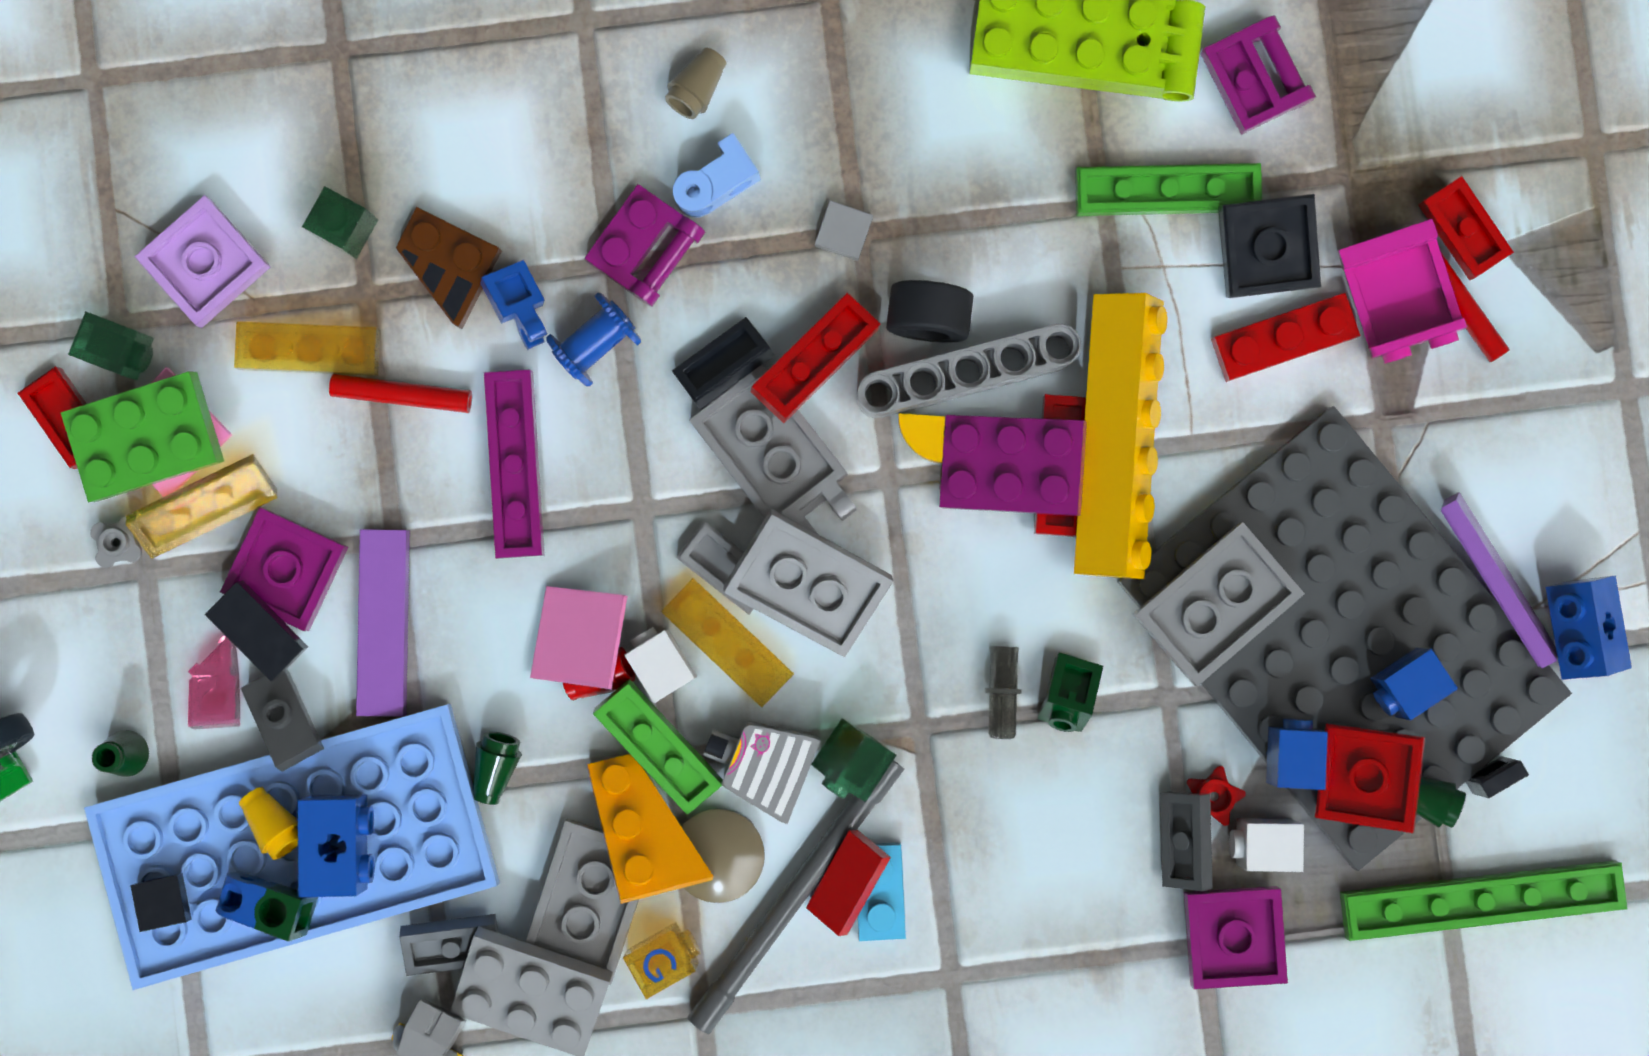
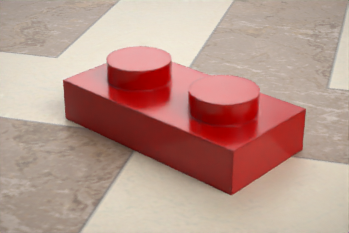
M1462 176L1418 204L1428 220L1433 219L1437 234L1469 281L1514 253Z

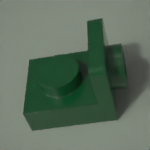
M1059 652L1054 660L1045 701L1039 709L1038 719L1048 722L1052 728L1062 732H1081L1093 715L1104 666Z

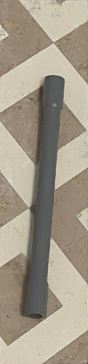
M883 752L859 783L856 793L719 979L710 985L688 1015V1020L700 1031L706 1034L712 1032L734 1002L737 992L824 876L848 831L857 830L874 806L882 801L902 774L904 768Z

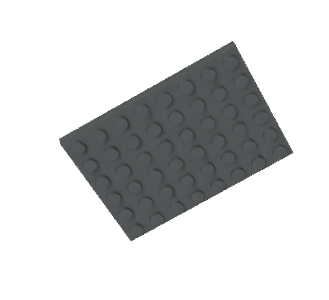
M1335 406L1325 410L1152 552L1150 565L1145 569V579L1121 578L1117 581L1137 607L1140 608L1239 522H1244L1305 593V595L1201 683L1266 764L1268 727H1283V719L1312 720V729L1325 731L1326 724L1328 723L1425 737L1421 777L1455 783L1456 789H1458L1572 694L1549 665L1544 668L1537 666L1500 605ZM1415 648H1430L1434 651L1458 687V690L1411 721L1396 718L1395 715H1387L1373 695L1377 688L1370 678ZM1287 788L1348 864L1356 871L1362 869L1405 833L1315 818L1318 790ZM1417 814L1415 824L1422 819V817L1418 816Z

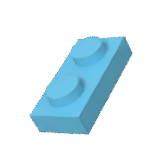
M879 843L876 845L887 853L891 859L858 915L859 941L906 939L901 843Z

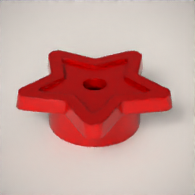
M1217 766L1207 779L1190 778L1186 782L1192 793L1211 794L1216 792L1218 794L1217 800L1212 801L1210 799L1211 816L1223 826L1229 825L1230 811L1235 803L1246 796L1244 790L1228 783L1223 766Z

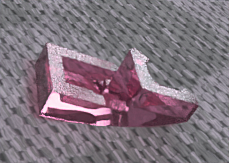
M225 635L217 641L219 645L201 664L196 663L188 671L193 676L189 680L188 727L194 730L240 727V683L237 649Z

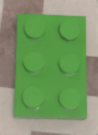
M188 371L61 412L88 503L102 501L225 462L197 372Z

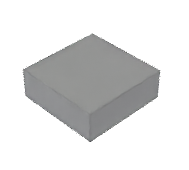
M830 200L815 242V247L859 261L873 215Z

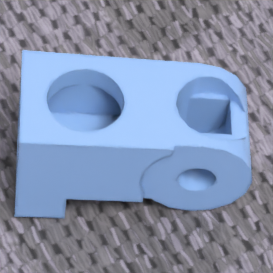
M734 133L718 142L722 153L720 157L699 171L682 173L675 180L673 196L679 209L685 215L703 217L761 180L759 171Z

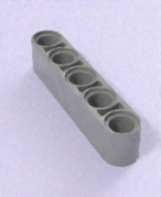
M1054 324L873 372L865 376L860 382L857 391V404L860 410L867 416L884 418L1057 372L1067 368L1077 358L1081 350V339L1071 326ZM1059 337L1067 343L1069 353L1066 358L1056 359L1048 354L1046 350L1048 338ZM1006 349L1018 350L1024 358L1023 369L1019 371L1006 369L1001 362V352ZM964 360L974 362L980 370L979 380L974 383L962 382L956 375V364ZM918 372L928 373L935 381V390L928 395L917 394L910 385V378ZM873 384L884 385L891 393V401L883 407H874L867 402L865 390Z

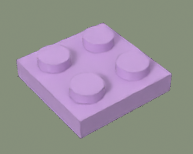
M205 195L134 256L188 318L200 328L204 327L271 268L214 202Z

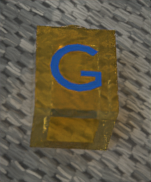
M674 922L627 949L623 959L645 999H648L694 973L699 963L696 956L700 955L701 951L689 929L682 932L677 922Z

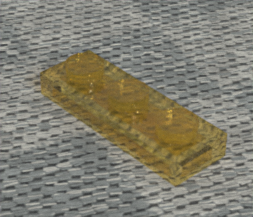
M236 321L234 368L250 371L378 376L380 329L377 327Z
M251 454L127 514L126 526L150 558L153 559L277 499V488L254 454Z
M692 578L661 611L761 707L794 675L793 671L695 578Z

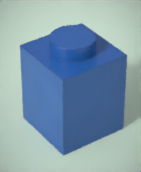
M1415 648L1370 678L1377 688L1373 695L1382 710L1389 716L1395 715L1396 718L1410 721L1458 690V687L1430 648Z
M1283 719V727H1268L1266 783L1277 788L1325 790L1328 732L1312 729L1313 721L1304 719Z

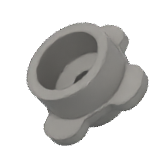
M122 517L118 523L107 525L103 522H98L92 527L90 535L96 540L98 553L95 556V560L98 565L110 568L118 561L136 562L141 558V539L136 531L138 526L135 520L129 517ZM115 538H118L120 540V545L118 547H115L113 545V540Z

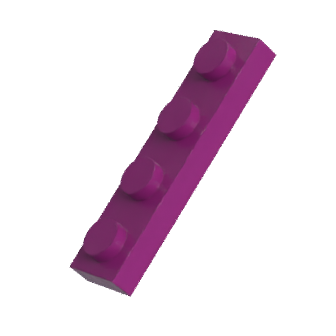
M528 369L484 372L495 558L545 556L533 371Z

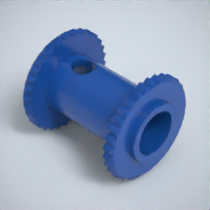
M597 293L595 298L603 308L565 341L560 343L552 334L546 337L548 345L553 350V355L574 379H578L582 384L589 387L593 384V381L586 371L622 339L628 336L637 346L641 343V338L634 330L636 327L613 300L609 301L602 293Z

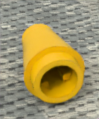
M263 787L252 790L239 801L238 804L243 810V814L262 854L268 853L272 860H277L298 847V820L267 793Z

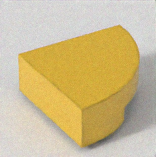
M899 413V429L907 445L923 459L941 464L945 416Z

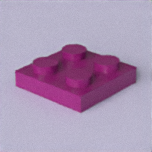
M260 507L220 593L225 594L236 582L243 580L285 623L302 631H310L349 547L266 508Z
M1270 886L1184 892L1190 986L1194 990L1288 984L1281 888Z

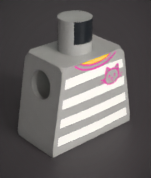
M747 721L740 739L713 729L703 756L729 766L722 782L723 787L778 821L788 824L821 737Z

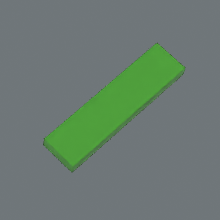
M1261 163L1077 167L1075 170L1076 216L1219 213V205L1262 200Z

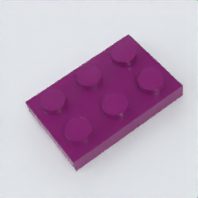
M946 415L939 507L943 509L1081 516L1087 422L1084 420Z

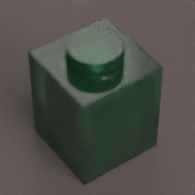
M324 186L302 228L321 241L357 260L379 219L363 206Z
M85 311L68 355L121 376L138 380L140 372L146 371L153 357L151 345L154 338Z
M841 718L811 765L825 776L821 784L843 799L846 798L848 793H851L866 802L897 755L868 733Z

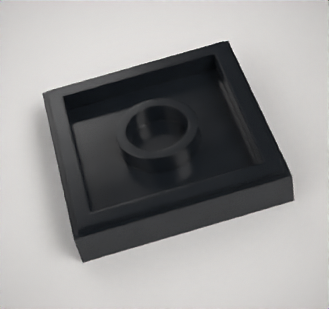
M1315 194L1219 205L1227 298L1321 287Z

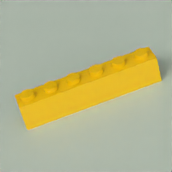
M1147 293L1093 294L1084 420L1087 422L1082 505L1081 516L1077 518L1074 574L1145 579V569L1150 565L1151 546L1147 541L1148 523L1152 520L1155 510L1154 498L1151 495V480L1158 465V455L1154 447L1155 428L1159 426L1161 420V407L1157 400L1158 381L1162 379L1164 374V359L1160 353L1161 336L1166 331L1168 317L1164 301Z

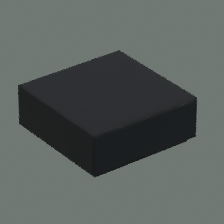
M1501 756L1484 766L1466 781V784L1472 794L1489 799L1529 776V773L1522 761Z
M183 873L130 885L139 932L192 920Z

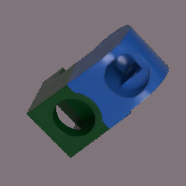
M229 872L226 874L215 911L226 919L289 942L307 935L318 897H298V890L272 881L267 882L253 875Z

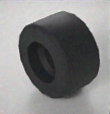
M905 280L893 283L890 291L886 329L892 334L920 341L943 343L964 341L968 338L970 331L973 293L963 287L943 282Z

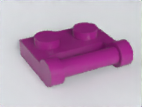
M1275 15L1267 17L1204 48L1200 53L1241 135L1285 113L1296 110L1316 98L1311 85L1305 86L1278 33L1281 26ZM1254 42H1262L1288 95L1280 98L1253 45Z
M637 184L584 259L638 299L653 307L660 297L657 293L691 244L693 242L698 244L706 232L694 221L683 216ZM670 225L678 231L644 280H638L633 274Z

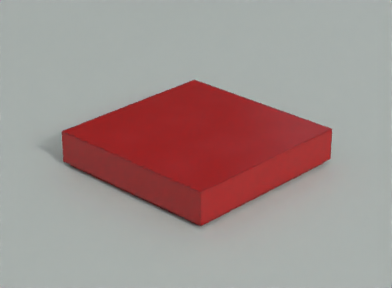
M1327 723L1325 731L1328 732L1325 790H1318L1315 818L1414 833L1425 737Z

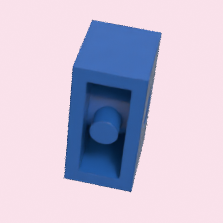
M1616 575L1573 580L1545 587L1561 680L1609 676L1632 668Z
M367 794L310 795L298 800V897L358 896L368 889V883L373 882L375 861L373 854H367V835H372L374 830V810L372 806H367ZM340 836L338 842L344 840L346 850L337 855L338 848L332 850L330 840Z

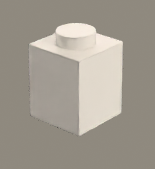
M652 627L630 641L634 649L625 654V657L653 703H656L697 677L669 630H664L658 634L655 628Z
M1237 818L1236 830H1231L1229 836L1231 858H1236V865L1246 871L1303 872L1304 824L1293 819Z

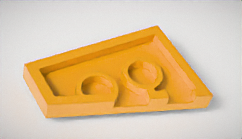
M631 754L587 764L620 904L713 880V874L643 767Z

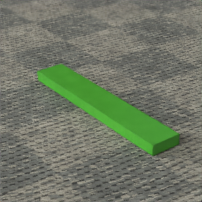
M1615 860L1340 892L1345 939L1349 941L1628 909L1622 862Z

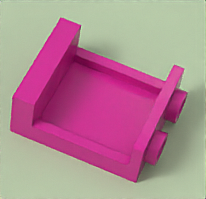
M1433 219L1339 250L1338 255L1371 358L1374 359L1382 356L1384 364L1411 356V346L1429 341L1431 349L1459 341L1457 332L1467 328L1465 319H1462L1437 242L1438 234Z

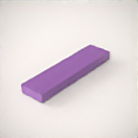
M1460 492L1445 499L1441 507L1442 514L1537 666L1544 668L1556 662V645Z
M360 529L356 716L403 717L407 714L410 530Z

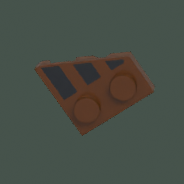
M416 207L396 246L398 252L452 324L463 329L483 290L480 284L481 278L491 274L502 250Z

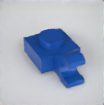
M519 261L482 277L480 284L501 324L514 319L521 340L527 350L544 343L543 337L547 335V331L535 309L542 307L545 299L525 261Z

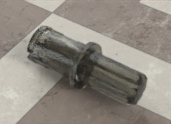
M989 646V688H985V693H989L988 734L993 739L1009 740L1016 736L1017 694H1022V689H1018L1019 647Z

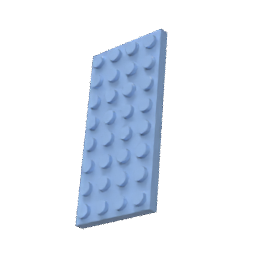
M451 703L321 740L324 747L323 750L284 771L277 769L271 756L267 755L84 807L132 989H139L498 886L500 884L478 801L474 800L473 783ZM258 787H263L267 793L297 820L298 800L310 795L367 794V806H372L374 810V830L372 835H367V854H373L375 873L373 882L368 883L366 891L358 896L318 897L307 935L289 942L231 921L216 913L215 910L225 877L229 872L253 875L267 882L272 881L298 890V847L277 860H272L268 853H261L243 814V810L238 804L246 794ZM340 836L330 840L331 849L338 848L337 855L346 850L345 841L338 842ZM183 873L192 920L139 932L130 885Z

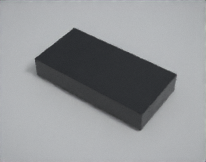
M745 317L673 369L672 372L698 408L702 409L775 356V354L749 319Z
M243 580L236 582L204 614L271 682L276 680L308 648L301 638Z

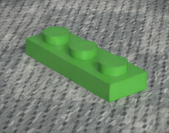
M630 679L594 708L593 715L687 815L722 786L723 779Z

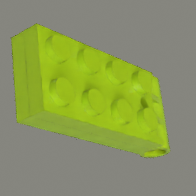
M979 0L969 74L1152 97L1173 102L1192 101L1195 95L1205 6L1190 0ZM1137 41L1144 42L1146 46L1139 45Z

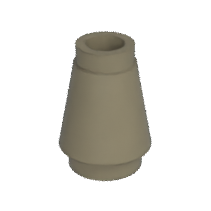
M704 48L700 54L668 83L667 88L669 92L665 96L668 105L677 113L689 119H696L699 113H705L723 73V69L727 65L723 56L711 48Z

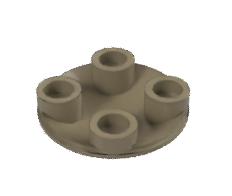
M710 809L694 815L682 825V829L714 876L711 881L684 887L687 892L706 902L724 903L740 898L756 884L763 870L765 852L761 836L750 819L734 811Z

